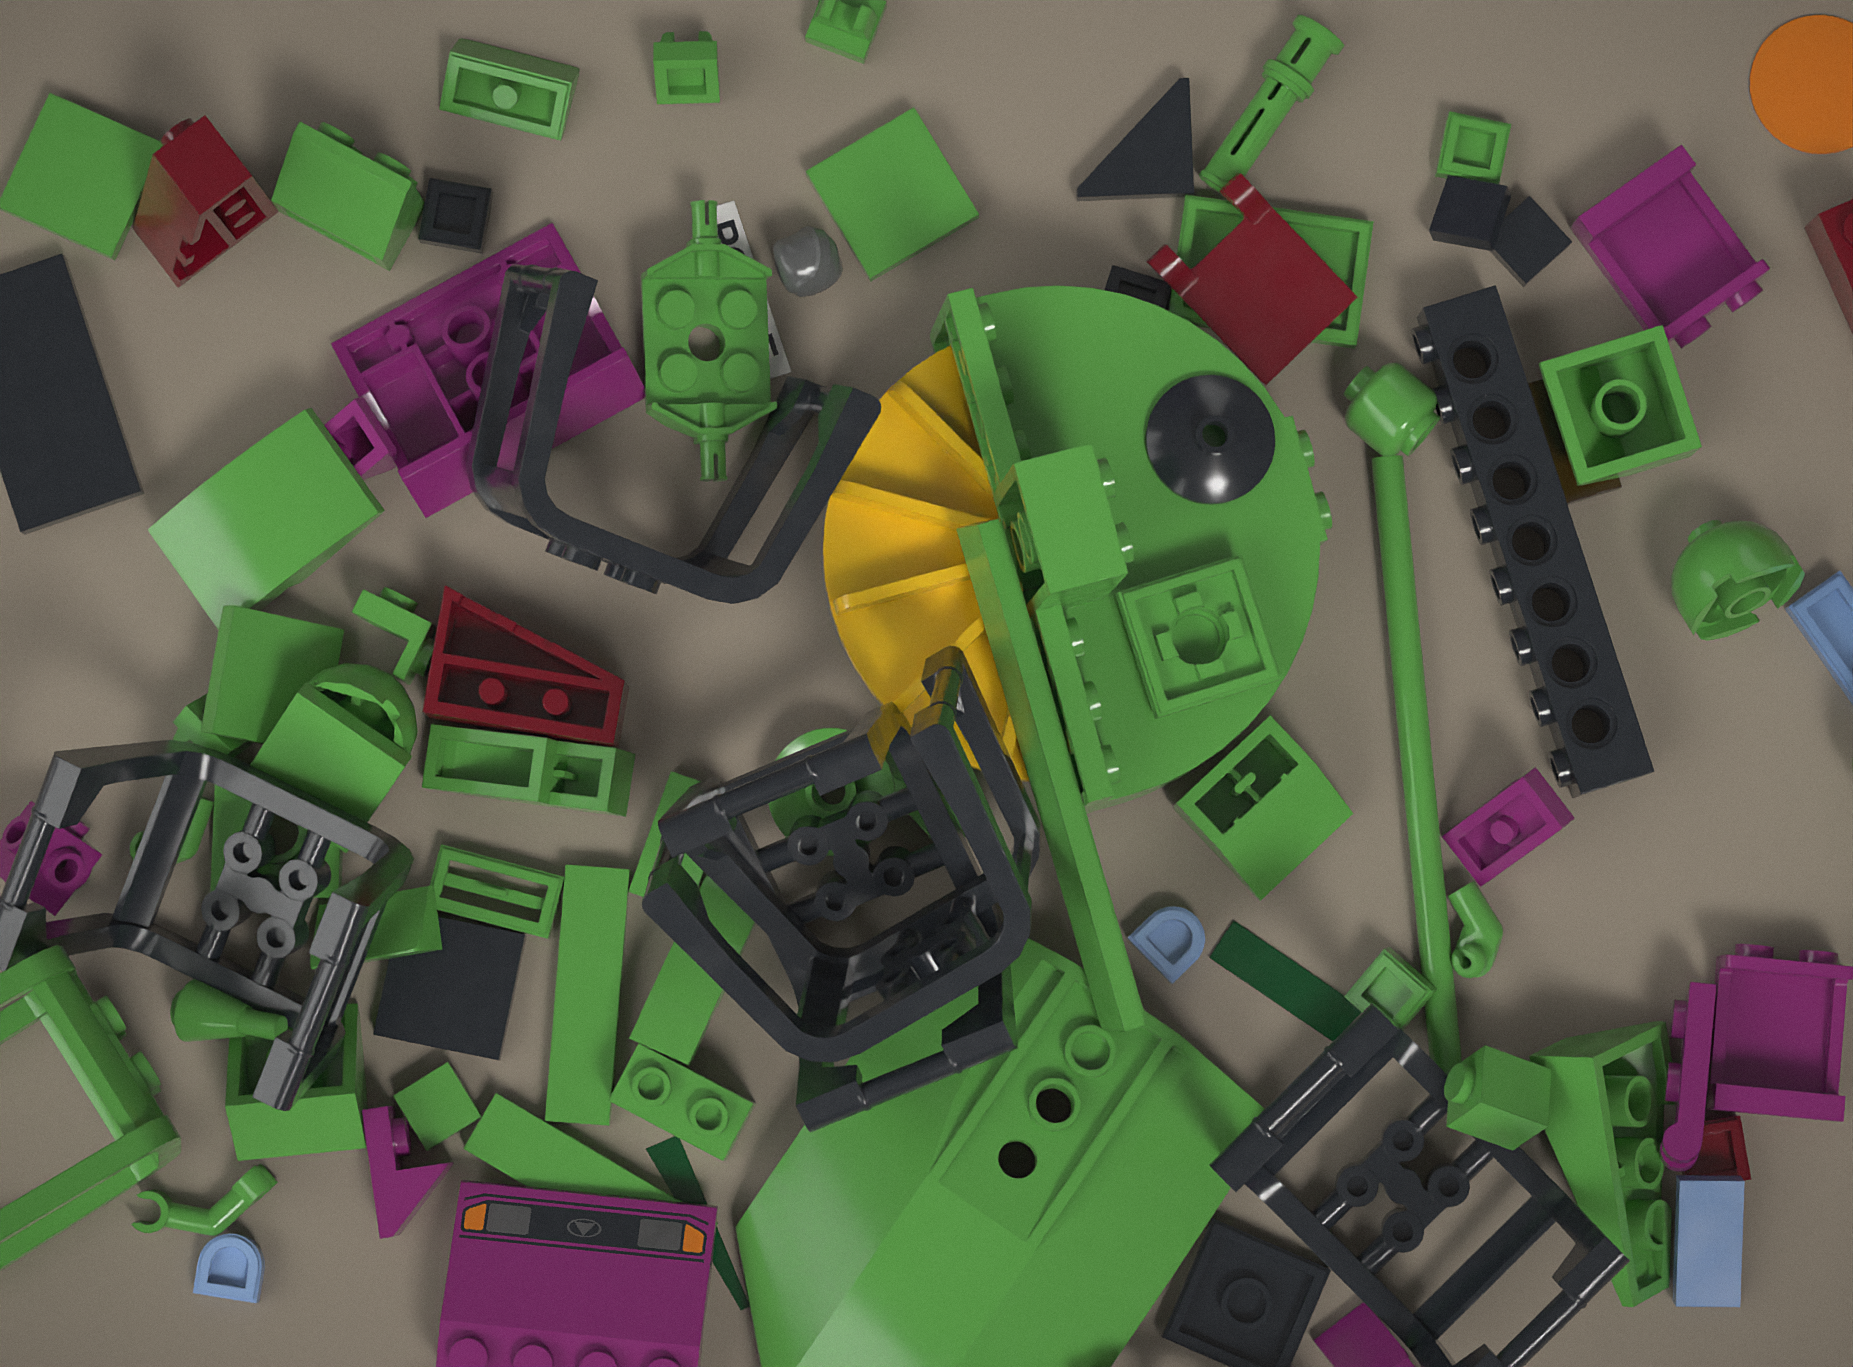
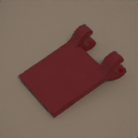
M1237 173L1219 190L1243 215V220L1193 268H1189L1167 244H1163L1146 262L1266 386L1358 297L1271 207L1257 189L1241 173Z

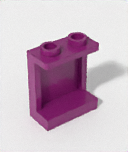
M1682 144L1581 214L1570 227L1643 330L1663 325L1668 343L1675 340L1680 349L1690 344L1712 327L1706 317L1726 304L1733 313L1764 291L1757 281L1770 270L1764 259L1758 262L1753 259L1694 178L1691 171L1696 166V163Z
M1735 944V955L1717 956L1714 982L1716 984L1705 1109L1844 1122L1846 1096L1839 1095L1847 984L1849 980H1853V966L1838 965V953L1815 950H1799V961L1773 959L1774 947L1753 944Z

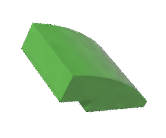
M308 408L272 431L219 470L161 517L148 531L219 630L223 605H235L262 611L288 587L302 583L385 510L314 410Z

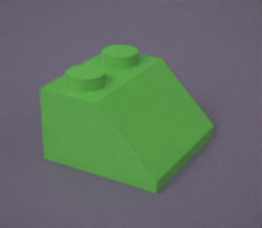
M1663 325L1539 363L1577 486L1630 476L1689 458L1702 447Z
M358 1003L347 1004L341 1023L346 1034L337 1057L290 1111L277 1110L253 1098L274 1040L250 1035L229 1038L225 1109L238 1161L366 1148L362 1110L368 1109Z

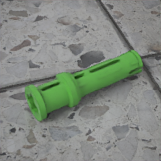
M1297 15L1292 23L1295 31L1275 60L1268 59L1263 65L1262 77L1265 81L1240 118L1235 122L1206 168L1200 172L1199 178L1221 194L1219 190L1237 173H1241L1244 177L1246 176L1296 101L1303 103L1305 99L1310 98L1314 92L1312 82L1331 54L1339 55L1344 48L1343 42L1335 34L1311 18Z

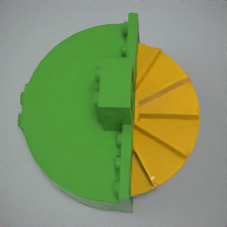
M1060 285L1024 287L977 298L973 288L947 294L930 331L934 354L913 367L879 399L881 413L828 500L824 519L822 548L824 582L830 612L839 638L855 670L870 692L882 705L892 701L900 713L904 714L911 728L914 714L930 705L931 698L921 682L925 659L947 646L959 647L968 661L1021 781L1030 782L956 530L976 522L999 519L1003 524L1086 814L1145 796L1179 779L1222 750L1246 729L1267 705L1284 680L1303 642L1312 614L1318 583L1320 546L1328 540L1325 530L1332 528V517L1326 496L1322 491L1314 492L1308 468L1315 465L1310 438L1306 430L1297 431L1293 415L1284 417L1265 387L1243 362L1219 341L1188 320L1157 305L1125 294L1095 288ZM1200 375L1225 376L1250 388L1265 404L1272 418L1275 430L1274 456L1263 479L1246 495L1223 504L1195 503L1173 493L1155 474L1146 451V427L1156 403L1177 383ZM1207 425L1204 427L1202 435L1208 445L1219 447L1224 444L1225 434L1219 426ZM1242 554L1282 679L1155 719L1115 594L1129 588ZM1199 615L1186 616L1178 621L1172 632L1173 645L1180 657L1186 661L1193 663L1204 662L1211 658L1217 649L1219 642L1218 632L1213 623L1205 617ZM954 722L953 727L971 767L981 770L968 742L956 722Z

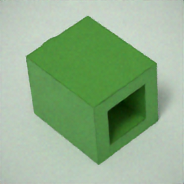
M1484 1045L1461 1063L1456 1064L1447 1076L1444 1086V1095L1448 1100L1446 1127L1513 1151L1548 1127L1551 1069Z

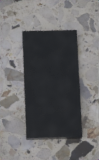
M63 254L0 274V472L19 530L24 535L145 494L67 259Z

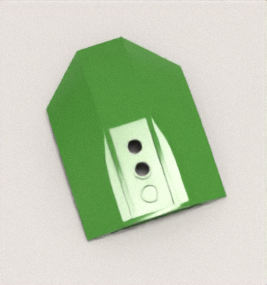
M1028 938L1020 956L1010 964L1018 1049L814 1132H809L804 1125L736 1225V1238L760 1366L1111 1367L1231 1188L1209 1164L1265 1108L1180 1034L1145 1010L1144 1013L1147 1021H1145L1146 1025L1126 1032L1102 1029L1085 970L1073 961ZM978 986L861 1054L850 1057L846 1065H857L863 1076L862 1082H866L942 1051V1029L978 1004ZM1045 1089L1062 1091L1071 1103L1069 1118L1060 1123H1051L1043 1119L1036 1108L1037 1095ZM1022 1142L1032 1149L1035 1155V1168L1029 1176L1012 1178L1002 1171L998 1156L1005 1144Z

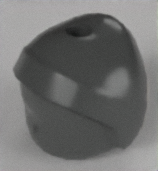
M806 226L791 236L777 240L773 246L774 262L781 282L788 292L798 297L813 296L833 286L842 275L843 265L837 245L822 229Z

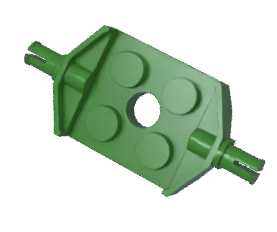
M705 200L690 202L692 239L686 243L687 247L648 268L641 274L646 414L665 427L693 438L694 444H700V481L710 482L713 480V482L728 480V476H726L725 449L728 435L777 408V402H771L766 282L772 276V269L725 244H721L717 228L718 202L708 200L705 203ZM694 328H707L717 336L720 349L715 360L702 361L691 353L688 338Z

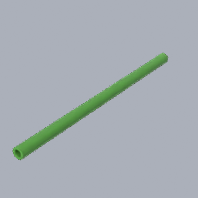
M1402 455L1381 456L1372 458L1371 461L1421 975L1437 988L1436 992L1424 1005L1429 1057L1448 1075L1456 1064L1462 1062L1454 973L1451 963V942L1404 460Z

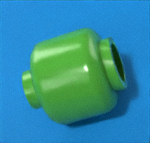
M1397 362L1388 363L1377 372L1373 371L1369 366L1364 367L1343 394V396L1351 401L1346 410L1345 425L1384 457L1396 455L1400 451L1410 456L1422 444L1440 420V416L1434 412L1437 404L1435 392Z

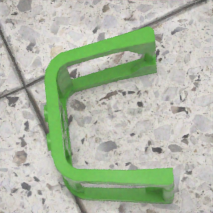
M61 945L38 952L0 973V1008L31 991L0 1011V1045L41 1020L115 1141L0 1209V1271L144 1181L181 1153V1136L168 1115H164L153 1097L161 1092L159 1078L141 1051L131 1057L128 1056L120 1043V1040L127 1037L125 1032L127 1028L117 1010L106 995L97 1001H93L78 977L76 967Z

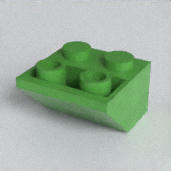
M300 121L293 133L271 199L272 203L280 213L390 271L424 211L425 203L416 189L418 182L409 176L411 170L397 160L380 152H377L373 160L362 155L363 153L353 146L355 140L330 124L321 122L318 129L315 130Z
M1271 715L1172 807L1259 901L1354 814L1316 763Z

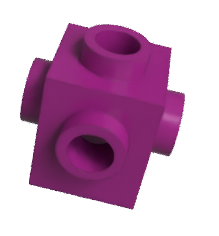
M30 801L22 813L7 825L0 840V877L5 882L30 819L31 809L35 805L33 801ZM81 820L77 825L61 829L55 827L29 896L31 901L45 907L46 911L54 916L58 914L75 890L87 881L92 868L102 856L96 848L84 839L90 828Z

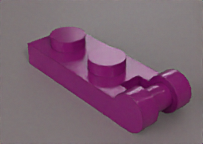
M1690 982L1686 1001L1674 999L1671 1038L1682 1039L1680 1063H1668L1665 1101L1677 1102L1675 1124L1669 1126L1664 1133L1659 1153L1662 1163L1668 1169L1676 1172L1692 1168L1697 1161L1702 1146L1716 984Z

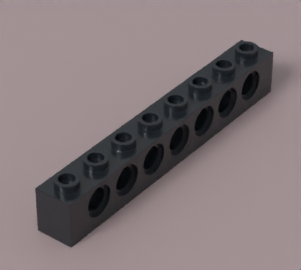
M1494 285L1423 307L1417 316L1419 326L1411 329L1413 343L1421 364L1424 365L1431 362L1438 386L1431 388L1437 398L1435 411L1440 416L1439 421L1442 425L1451 423L1458 444L1457 447L1450 449L1453 467L1460 484L1470 483L1478 507L1470 509L1472 525L1480 545L1490 543L1497 564L1496 568L1489 570L1492 587L1500 606L1510 604L1517 628L1509 630L1510 642L1518 664L1520 666L1529 664L1536 689L1529 691L1530 704L1540 727L1549 725L1556 750L1549 751L1548 756L1559 788L1569 786L1573 799L1653 773L1655 771L1497 287ZM1465 348L1477 351L1485 361V374L1478 378L1462 376L1454 366V353ZM1483 408L1497 411L1505 423L1504 435L1496 439H1488L1481 436L1473 425L1474 412ZM1509 468L1519 473L1525 486L1523 496L1513 500L1501 497L1493 486L1494 472L1498 469ZM1528 528L1536 531L1541 536L1544 543V552L1540 559L1526 560L1515 552L1512 538L1516 530ZM1547 588L1558 593L1564 605L1563 614L1559 620L1546 621L1535 613L1532 606V597L1536 590ZM1570 649L1580 656L1583 662V673L1578 681L1566 682L1554 673L1552 658L1556 650ZM1588 709L1600 717L1603 724V733L1597 743H1585L1575 736L1572 730V718L1577 710Z

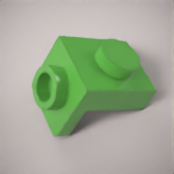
M385 586L379 597L363 589L352 613L359 619L408 642L392 675L408 685L412 683L416 674L425 677L430 671L437 627L433 623L413 614L418 605L414 600Z

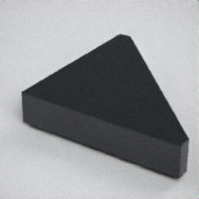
M1179 78L1077 187V201L1194 196L1189 78Z

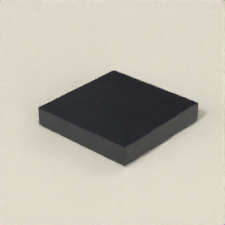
M438 917L442 950L389 959L373 1035L501 1061L527 935Z
M1211 1218L1161 1337L1229 1367H1290L1331 1270Z

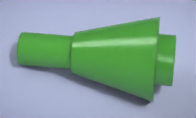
M196 979L189 981L182 990L177 992L170 1009V1018L175 1027L176 1034L184 1042L245 1037L246 1035L275 1040L278 1035L288 1029V1021L285 1016L253 1010L251 1006Z

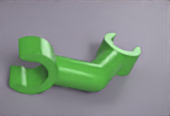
M259 1164L257 1167L255 1165L210 1209L175 1203L163 1191L147 1190L137 1194V1196L157 1202L161 1209L160 1218L156 1223L136 1221L131 1225L143 1233H153L167 1227L216 1236L228 1228L278 1182L262 1164Z

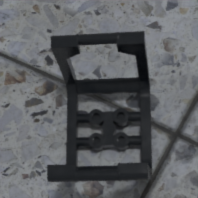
M519 264L510 266L504 276L466 460L470 488L483 508L509 525L549 540L545 552L595 571L599 570L603 561L607 563L603 575L656 595L661 583L707 600L737 604L758 599L777 585L881 413V403L878 398L854 387L833 384L832 388H828L807 379L787 376L775 401L777 402V408L770 412L747 462L699 546L686 556L671 557L571 517L558 509L549 497L545 483L546 471L570 369L598 280L577 271L564 270L558 267L545 268L537 265ZM546 312L514 470L510 471L497 467L525 347L531 331ZM814 413H819V443L804 474L754 562L751 565H746L727 559Z
M947 646L925 659L921 682L931 700L929 706L914 714L910 739L957 817L984 873L868 941L850 948H840L821 942L755 874L724 836L685 852L806 972L797 1014L738 954L711 923L697 883L681 865L685 853L672 858L662 836L660 838V846L652 871L648 876V884L642 900L643 911L786 1052L805 1060L838 1062L861 1054L1001 973L1020 956L1030 935L1032 899L1028 892L1029 878L1040 855L1041 823L968 661L959 647ZM954 722H956L968 742L1014 837V845L1011 851L1005 842L953 727ZM998 902L1004 913V920L999 931L990 938L977 914ZM885 968L883 977L875 986L884 1001L846 1022L854 981L875 974Z
M892 701L868 711L856 727L736 778L723 783L714 776L690 786L658 820L659 831L672 858L724 836L746 864L803 924L820 917L832 921L844 920L852 914L856 906L884 894L892 897L902 896L910 891L914 885L915 878L943 866L946 867L956 889L982 874L947 800L910 739L912 728L903 713H900ZM889 749L907 787L886 796L871 790L859 792L853 797L848 808L823 819L816 815L802 816L795 821L788 837L762 848L758 847L743 816L744 813L813 784L821 796L882 770ZM918 810L934 843L912 852L900 846L888 847L879 854L875 864L872 865L870 861L871 852L866 841L876 840L882 836L887 829L888 822ZM832 850L835 870L826 873L821 878L816 892L786 904L771 871L795 861L808 866L818 864L824 860L828 851ZM996 904L977 914L990 938L999 931L1002 921ZM769 937L790 980L799 1008L806 972ZM1009 965L998 975L978 986V1004L942 1029V1051L866 1082H862L863 1076L857 1065L834 1067V1062H815L799 1057L796 1108L808 1131L814 1132L860 1112L869 1111L873 1107L951 1075L960 1074L966 1069L1018 1049L1011 966ZM885 968L875 974L855 980L850 1002L876 992L875 986L883 977Z
M160 740L55 751L36 803L31 809L30 819L0 896V970L5 971L24 959L56 945L63 946L68 956L112 947L122 948L153 958L244 1002L255 1010L285 1016L288 1026L293 1028V1030L287 1029L275 1038L253 1098L277 1110L290 1111L338 1055L346 1034L341 1023L344 1011L386 904L405 883L414 857L410 849L402 842L378 827L215 749L184 741ZM165 776L114 913H100L46 922V908L35 902L27 904L55 827L61 829L77 825L105 785ZM208 781L252 802L242 831L228 837L224 844L223 854L226 863L216 889L207 894L202 901L201 911L206 925L197 944L173 931L154 924V920ZM276 814L308 830L298 857L283 866L279 877L271 873L262 874L257 872L258 869L273 859L276 852L275 840L269 833ZM332 841L372 862L373 865L362 875L332 892L309 953L320 958L307 995L303 997L277 984L286 957L302 948L309 938V927L305 918L313 897L325 890L330 884L331 869L324 859ZM253 912H266L271 917L263 921L257 931V942L261 953L254 971L221 956L232 928L245 922Z
M1371 1003L1329 1046L1324 1048V1051L1257 1117H1254L1252 1122L1209 1165L1235 1192L1243 1185H1246L1402 1340L1421 1367H1524L1581 1309L1587 1306V1303L1630 1260L1520 1147L1512 1151L1472 1136L1475 1140L1452 1163H1440L1430 1170L1427 1176L1426 1187L1424 1188L1416 1172L1408 1166L1401 1165L1400 1162L1410 1161L1420 1154L1424 1145V1136L1447 1114L1448 1100L1444 1095V1086L1448 1075L1384 1011ZM1394 1058L1429 1095L1406 1118L1397 1117L1388 1121L1382 1129L1381 1141L1358 1163L1353 1162L1343 1166L1336 1175V1188L1311 1211L1275 1175ZM1494 1158L1531 1197L1412 1313L1376 1274L1398 1252L1406 1253L1416 1249L1423 1240L1424 1229L1446 1207L1458 1206L1464 1202L1469 1195V1182ZM1381 1182L1389 1198L1395 1203L1403 1204L1405 1207L1392 1209L1384 1216L1380 1228L1381 1234L1357 1257L1330 1229L1353 1206H1366L1372 1202L1377 1195L1378 1184ZM1557 1222L1576 1243L1552 1276L1554 1281L1563 1290L1497 1355L1484 1343L1456 1363L1438 1339Z

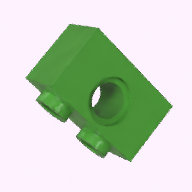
M638 1043L608 1100L721 1161L727 1160L756 1105L753 1101Z

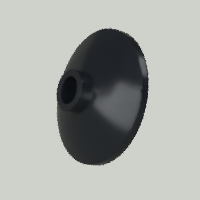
M1200 375L1177 383L1156 403L1146 427V451L1155 474L1173 493L1195 503L1223 504L1246 495L1263 479L1274 456L1275 430L1272 418L1265 404L1250 388L1225 376ZM1217 425L1224 431L1225 442L1222 446L1212 447L1204 441L1202 432L1205 426Z

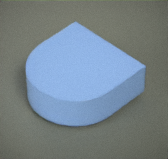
M1172 906L1154 912L1127 939L1170 984H1173L1200 957L1205 944V933L1201 922L1192 912L1181 907Z
M239 1233L223 1234L210 1240L202 1249L198 1259L193 1293L259 1303L265 1271V1259L258 1244L248 1236Z

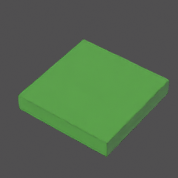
M49 93L0 198V210L115 261L137 215L152 155L163 145L157 139Z
M914 107L806 170L807 178L870 282L979 218V213Z
M223 605L201 732L264 744L304 683H308L322 670L338 665L344 629L235 605Z
M305 682L250 765L365 822H369L413 756ZM331 841L333 845L338 847L343 852L347 853L349 851L348 849Z

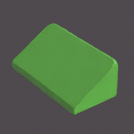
M461 38L458 39L449 53L439 110L561 141L580 69L563 63Z
M434 886L397 891L388 900L364 963L442 950ZM327 904L319 905L314 937ZM310 954L311 970L317 969L320 958Z

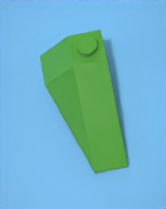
M1653 1021L1566 1037L1529 1055L1530 1062L1551 1069L1548 1127L1545 1128V1132L1578 1206L1630 1260L1611 1279L1623 1307H1635L1667 1289L1670 1284L1672 1209L1667 1202L1661 1200L1664 1164L1660 1159L1659 1153L1664 1131V1105H1675V1102L1665 1101L1668 1063H1672L1666 1021Z

